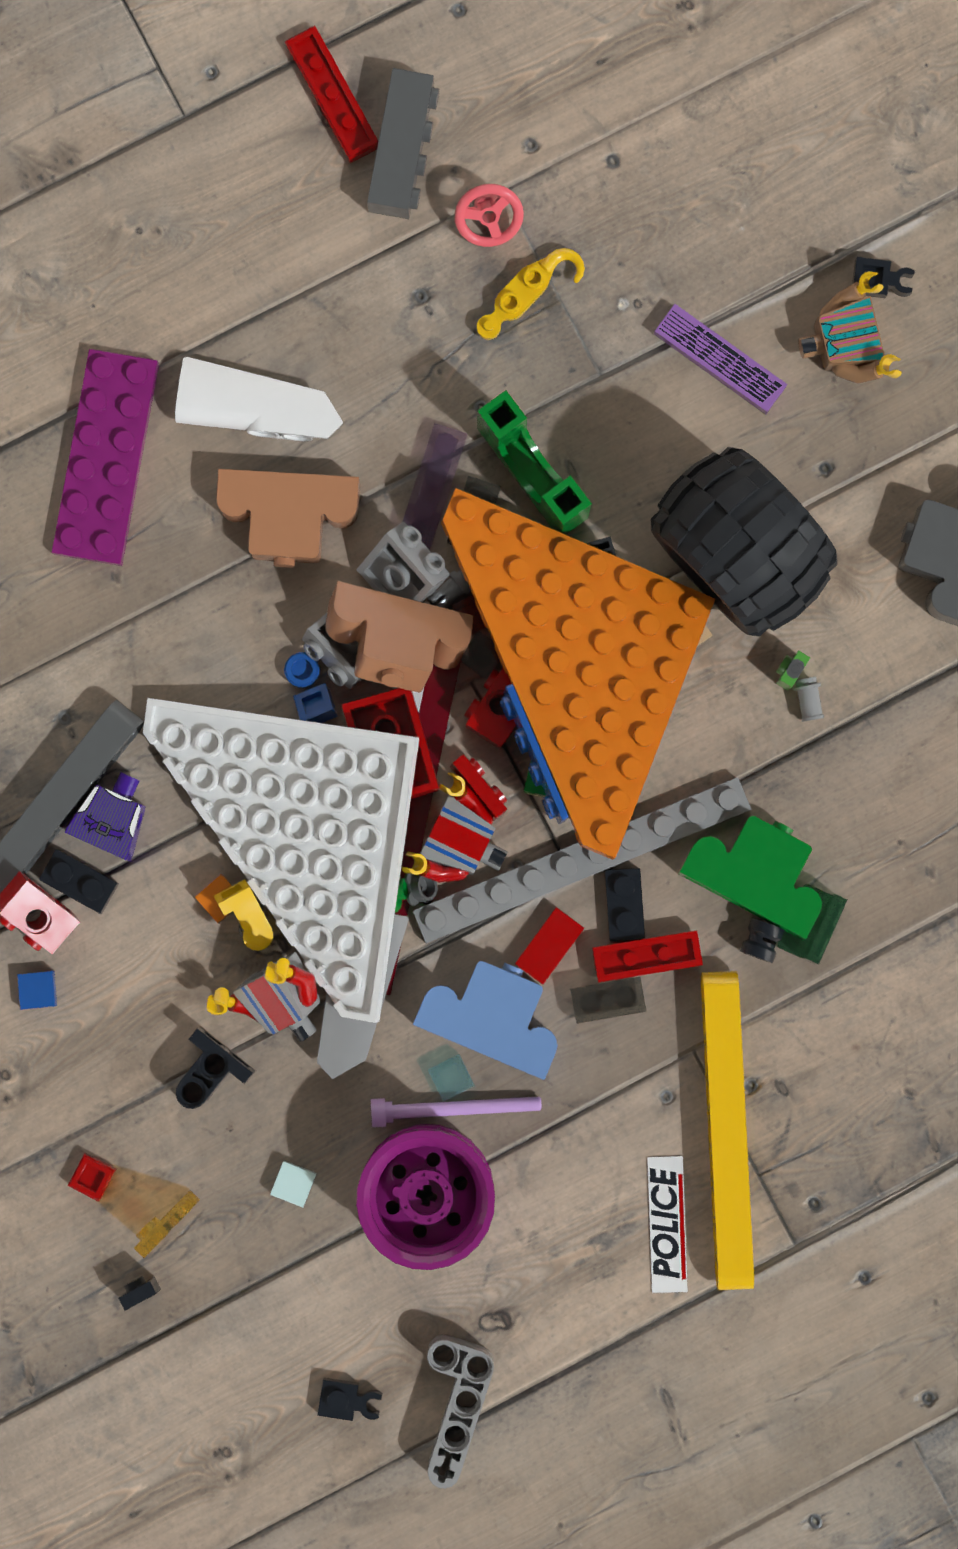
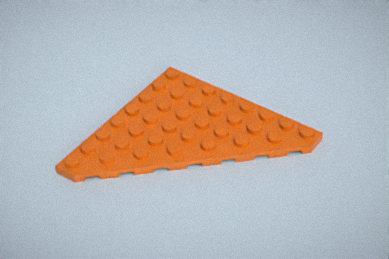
M455 488L441 521L446 536L449 537L456 553V560L465 581H468L484 625L490 632L495 644L494 648L503 669L508 674L574 827V834L579 845L613 860L618 854L715 598Z

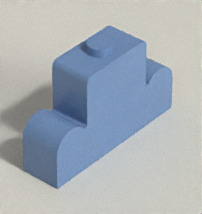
M479 961L461 1000L457 998L458 996L455 991L448 986L439 985L431 988L424 996L413 1025L543 1080L546 1078L557 1050L556 1037L550 1030L541 1026L528 1029V1025L543 992L542 986L522 978L524 970L505 962L501 969L487 962Z

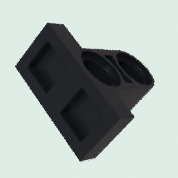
M199 1027L188 1040L200 1048L203 1053L179 1082L176 1088L177 1101L185 1108L194 1109L200 1107L210 1099L229 1073L245 1084L256 1070L207 1031ZM211 1054H218L224 1059L225 1067L219 1074L211 1072L207 1067V1059ZM189 1082H196L201 1086L203 1092L199 1101H191L186 1097L185 1087Z

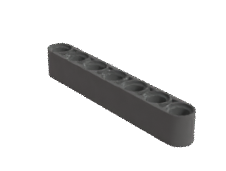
M115 700L104 711L1 840L0 893L19 871L25 875L144 726V721L118 700Z

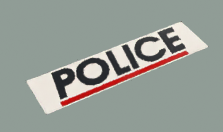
M683 1156L647 1157L652 1293L688 1292Z

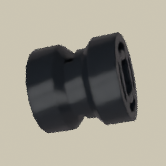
M751 918L748 926L750 934L748 939L743 941L740 952L773 963L777 954L775 951L776 943L782 939L785 930Z

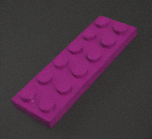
M89 349L52 554L117 566L123 565L159 368L158 360Z

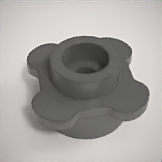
M405 874L404 879L408 887V903L411 906L417 905L418 902H423L425 905L430 904L437 894V882L420 875Z

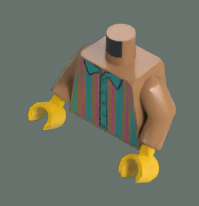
M865 272L861 275L859 283L856 282L838 292L820 310V316L814 323L816 335L798 339L802 359L821 355L825 371H833L837 377L857 384L880 379L884 374L891 378L901 376L902 372L899 370L889 371L890 364L901 359L892 354H884L871 296L865 297L866 292L879 293L882 291L883 284H878L872 289L869 286L870 278L876 276L878 272Z

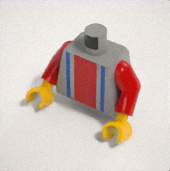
M449 772L448 775L454 780L453 786L447 788L442 784L439 785L441 791L451 796H448L421 853H406L407 856H411L414 859V865L412 868L402 867L404 873L420 875L439 883L458 881L466 878L468 874L473 875L479 862L499 870L508 851L489 843L496 829L492 826L493 817L478 795L465 785L464 779L452 772Z
M294 952L285 958L277 960L275 963L272 961L268 962L267 967L250 975L233 991L230 997L229 991L226 988H218L215 990L214 996H208L206 1009L214 1015L224 1014L227 1010L247 1015L260 1023L270 1034H275L289 1027L298 1041L302 1042L317 1031L307 1015L320 1003V998L317 994L314 974L305 970L299 956Z

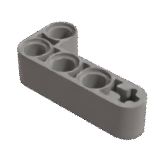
M442 1334L431 1340L428 1346L427 1359L434 1370L455 1377V1381L429 1458L428 1476L433 1485L446 1489L452 1487L460 1477L492 1378L494 1361L492 1354L485 1347ZM440 1345H447L451 1347L454 1355L449 1361L441 1362L434 1356L435 1348ZM472 1357H483L488 1363L487 1368L480 1373L472 1372L467 1365ZM463 1391H470L474 1393L477 1400L471 1407H462L456 1400L458 1394ZM451 1426H459L465 1431V1436L462 1440L453 1442L446 1437V1430ZM448 1451L452 1453L450 1457V1470H447L444 1476L438 1474L439 1468L437 1466H442L445 1452Z

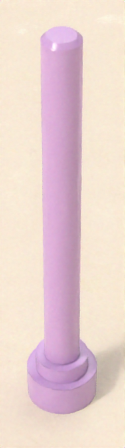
M539 1096L392 1105V1101L385 1102V1098L371 1099L372 1127H386V1123H393V1119L540 1111L542 1109Z

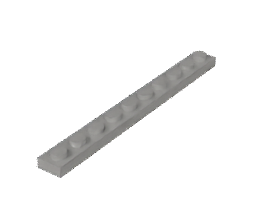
M737 777L630 821L618 854L613 860L583 848L579 843H576L418 908L413 913L427 944L752 809Z

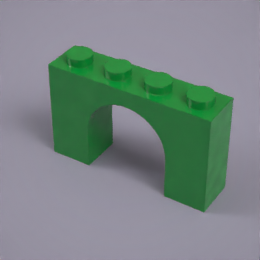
M507 390L477 411L478 431L551 528L566 535L587 520L592 503L571 475L563 480L547 462L528 432L527 417Z

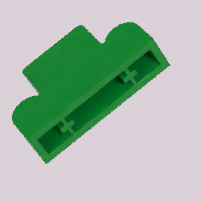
M750 816L746 820L729 853L726 852L725 845L718 838L709 836L699 839L692 847L678 875L770 924L784 929L787 933L802 941L807 939L822 908L821 898L814 889L809 887L794 888V884L812 852V847L792 836L791 834L794 830L778 821H774L773 825L756 816Z

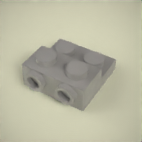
M404 521L387 532L356 569L374 590L423 602L428 596L433 594L450 575L445 568L444 559L437 553H431L421 541V533L415 527L408 526Z
M326 613L307 629L302 638V641L305 643L303 647L311 659L314 661L321 659L329 668L328 675L336 685L342 686L345 684L351 690L362 680L354 674L358 642L354 641L344 644L334 641L329 637L325 626Z

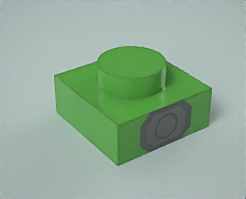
M799 650L793 657L786 655L776 670V673L781 675L776 684L787 691L791 689L810 660V657Z

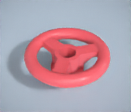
M483 184L470 189L460 198L455 209L454 219L459 233L468 242L482 247H494L508 242L518 233L523 222L524 211L520 199L509 188L498 184ZM474 200V206L468 207V205ZM510 203L513 209V220L510 226L504 232H501L498 221L502 210ZM465 219L480 220L483 225L488 227L491 236H480L472 232L468 228Z

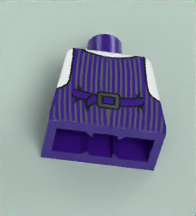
M120 772L112 791L96 785L66 828L65 833L124 860L131 861L146 808L131 800L140 781Z

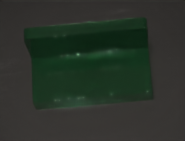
M804 884L803 887L812 888L819 894L822 901L820 914L806 940L802 941L784 931L782 939L777 943V947L805 961L819 965L847 899L836 894L826 893L809 884Z

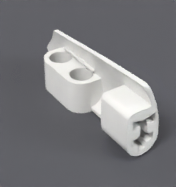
M190 357L183 358L175 409L176 423L247 430L248 434L254 436L294 441H312L313 437L328 439L343 424L324 391Z

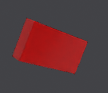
M556 907L515 962V965L543 985L584 930V927Z

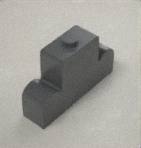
M925 500L917 508L913 523L907 522L900 540L905 543L898 567L903 572L936 582L938 585L929 591L926 596V609L937 620L958 626V509L932 500Z

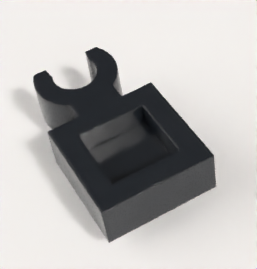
M857 257L854 264L852 284L859 283L861 275L865 272H878L876 276L870 278L869 286L872 289L878 284H883L882 291L879 293L866 292L865 296L885 299L888 289H891L896 295L907 297L911 295L913 288L902 286L900 278H912L915 270L904 267L894 272L890 271L891 261Z
M324 1377L317 1416L353 1421L354 1411H359L367 1419H378L379 1411L370 1410L367 1407V1402L370 1399L381 1400L383 1393L378 1390H369L364 1394L357 1393L359 1386L357 1382Z

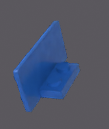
M513 684L505 686L504 696L501 697L502 701H500L502 710L508 721L514 719L518 728L515 731L514 737L522 754L528 752L532 761L529 764L528 770L536 787L542 785L546 794L543 797L542 804L548 818H556L557 823L561 824L569 818L515 688Z

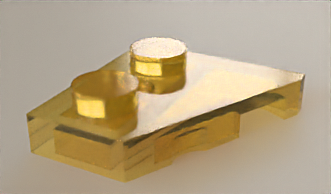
M189 1190L161 1220L155 1216L136 1235L140 1242L134 1249L145 1258L200 1199Z

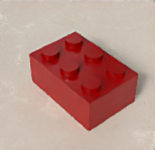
M398 688L342 704L348 727L419 737L411 799L441 791L413 691Z

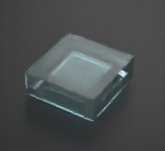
M460 1054L428 1069L443 1102L475 1086Z

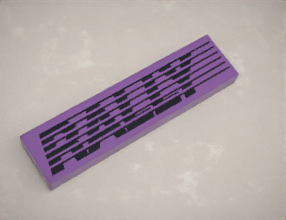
M676 304L673 305L654 331V335L764 414H767L788 385Z

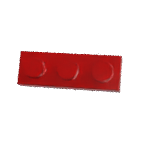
M697 930L592 947L598 983L703 965Z

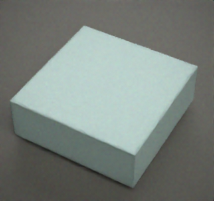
M284 1160L270 1195L303 1208L317 1173Z

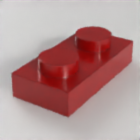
M463 754L452 762L451 769L456 775L462 777L465 785L478 795L491 813L493 821L497 820L507 811L504 805L507 802L506 797L496 785L490 788L482 778L485 774L483 768L473 757L468 760Z

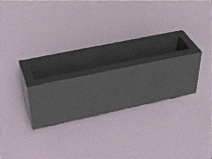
M396 68L392 69L367 201L368 212L409 220L411 209H418L421 189L415 188L417 176H424L427 155L422 154L424 142L430 143L433 130V122L428 121L430 109L436 110L439 98V88H434V75Z

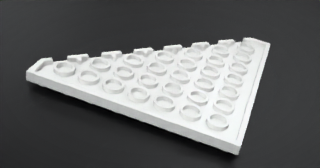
M147 698L143 734L149 743L153 744L164 759L163 763L177 783L181 784L192 799L191 803L205 823L209 824L220 839L219 843L230 859L248 879L247 883L263 905L267 906L274 916L277 926L291 946H295L306 962L304 963L310 973L314 974L316 982L334 1002L333 1006L339 1015L344 1018L379 1022L419 737Z

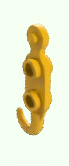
M556 249L545 258L522 268L495 298L494 312L484 315L478 320L477 333L479 336L486 340L494 339L499 335L501 324L504 321H513L521 317L545 292L555 267L561 261L569 260L574 263L576 274L573 281L578 283L585 271L584 261L581 256L572 249Z

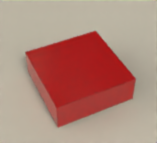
M84 1153L67 1186L100 1202L117 1169Z

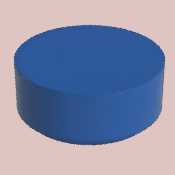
M298 652L288 658L285 663L284 672L287 680L293 686L307 688L318 680L320 667L318 662L311 659L306 652Z

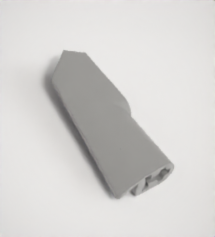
M394 915L382 1006L409 920L407 916ZM326 993L317 1063L334 1079L366 1060L377 1023L341 1017L333 1006L334 1002Z

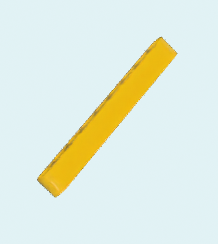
M701 972L717 1290L754 1289L738 972Z

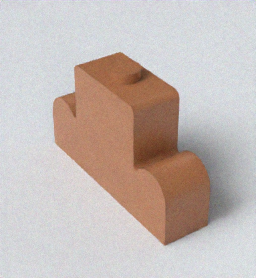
M218 469L217 505L223 516L229 521L243 522L250 516L248 550L254 560L274 561V566L293 568L295 567V562L319 563L321 560L323 521L327 520L333 527L342 529L353 525L357 519L360 497L359 477Z
M337 581L329 600L325 626L326 632L334 641L344 644L354 641L358 642L354 671L356 677L381 683L389 687H397L419 693L422 692L432 672L433 664L442 669H452L459 665L471 640L473 615Z

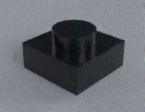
M140 1276L124 1285L126 1292L118 1299L124 1311L154 1296L161 1288L155 1276L145 1281L143 1276Z

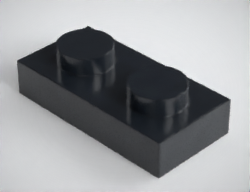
M58 849L53 853L39 878L43 883L99 914L104 912L119 885L116 881Z
M640 868L605 870L609 941L645 939Z

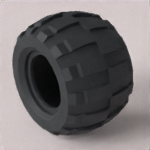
M727 447L721 454L712 453L693 464L671 484L657 505L659 511L650 519L651 532L679 568L703 594L715 598L714 605L735 626L751 636L760 637L768 629L774 631L798 617L818 598L831 579L829 572L838 565L837 553L833 543L811 514L765 466L748 452L739 448Z

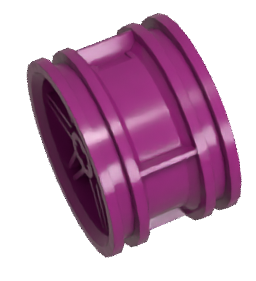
M419 1124L405 1127L389 1135L376 1147L368 1159L357 1187L356 1206L359 1221L368 1240L380 1254L395 1264L411 1269L434 1270L451 1266L466 1258L479 1246L487 1234L494 1215L495 1188L491 1168L484 1154L471 1139L457 1130L442 1125ZM432 1152L440 1156V1163L435 1167L429 1166L426 1161L428 1154ZM403 1165L406 1168L405 1177L401 1179L394 1177L392 1172L394 1166ZM459 1176L465 1177L468 1182L467 1187L463 1190H457L453 1184L455 1178ZM424 1185L432 1186V1192L437 1194L436 1198H430L429 1203L422 1202V1195L417 1194V1190H423ZM396 1201L400 1207L399 1211L396 1214L387 1212V1202ZM452 1212L458 1213L461 1217L460 1223L455 1226L447 1222V1216ZM422 1224L426 1227L427 1233L424 1237H416L414 1235L413 1228L416 1225Z

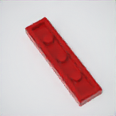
M314 25L286 40L285 45L350 164L377 150L379 141L316 26Z

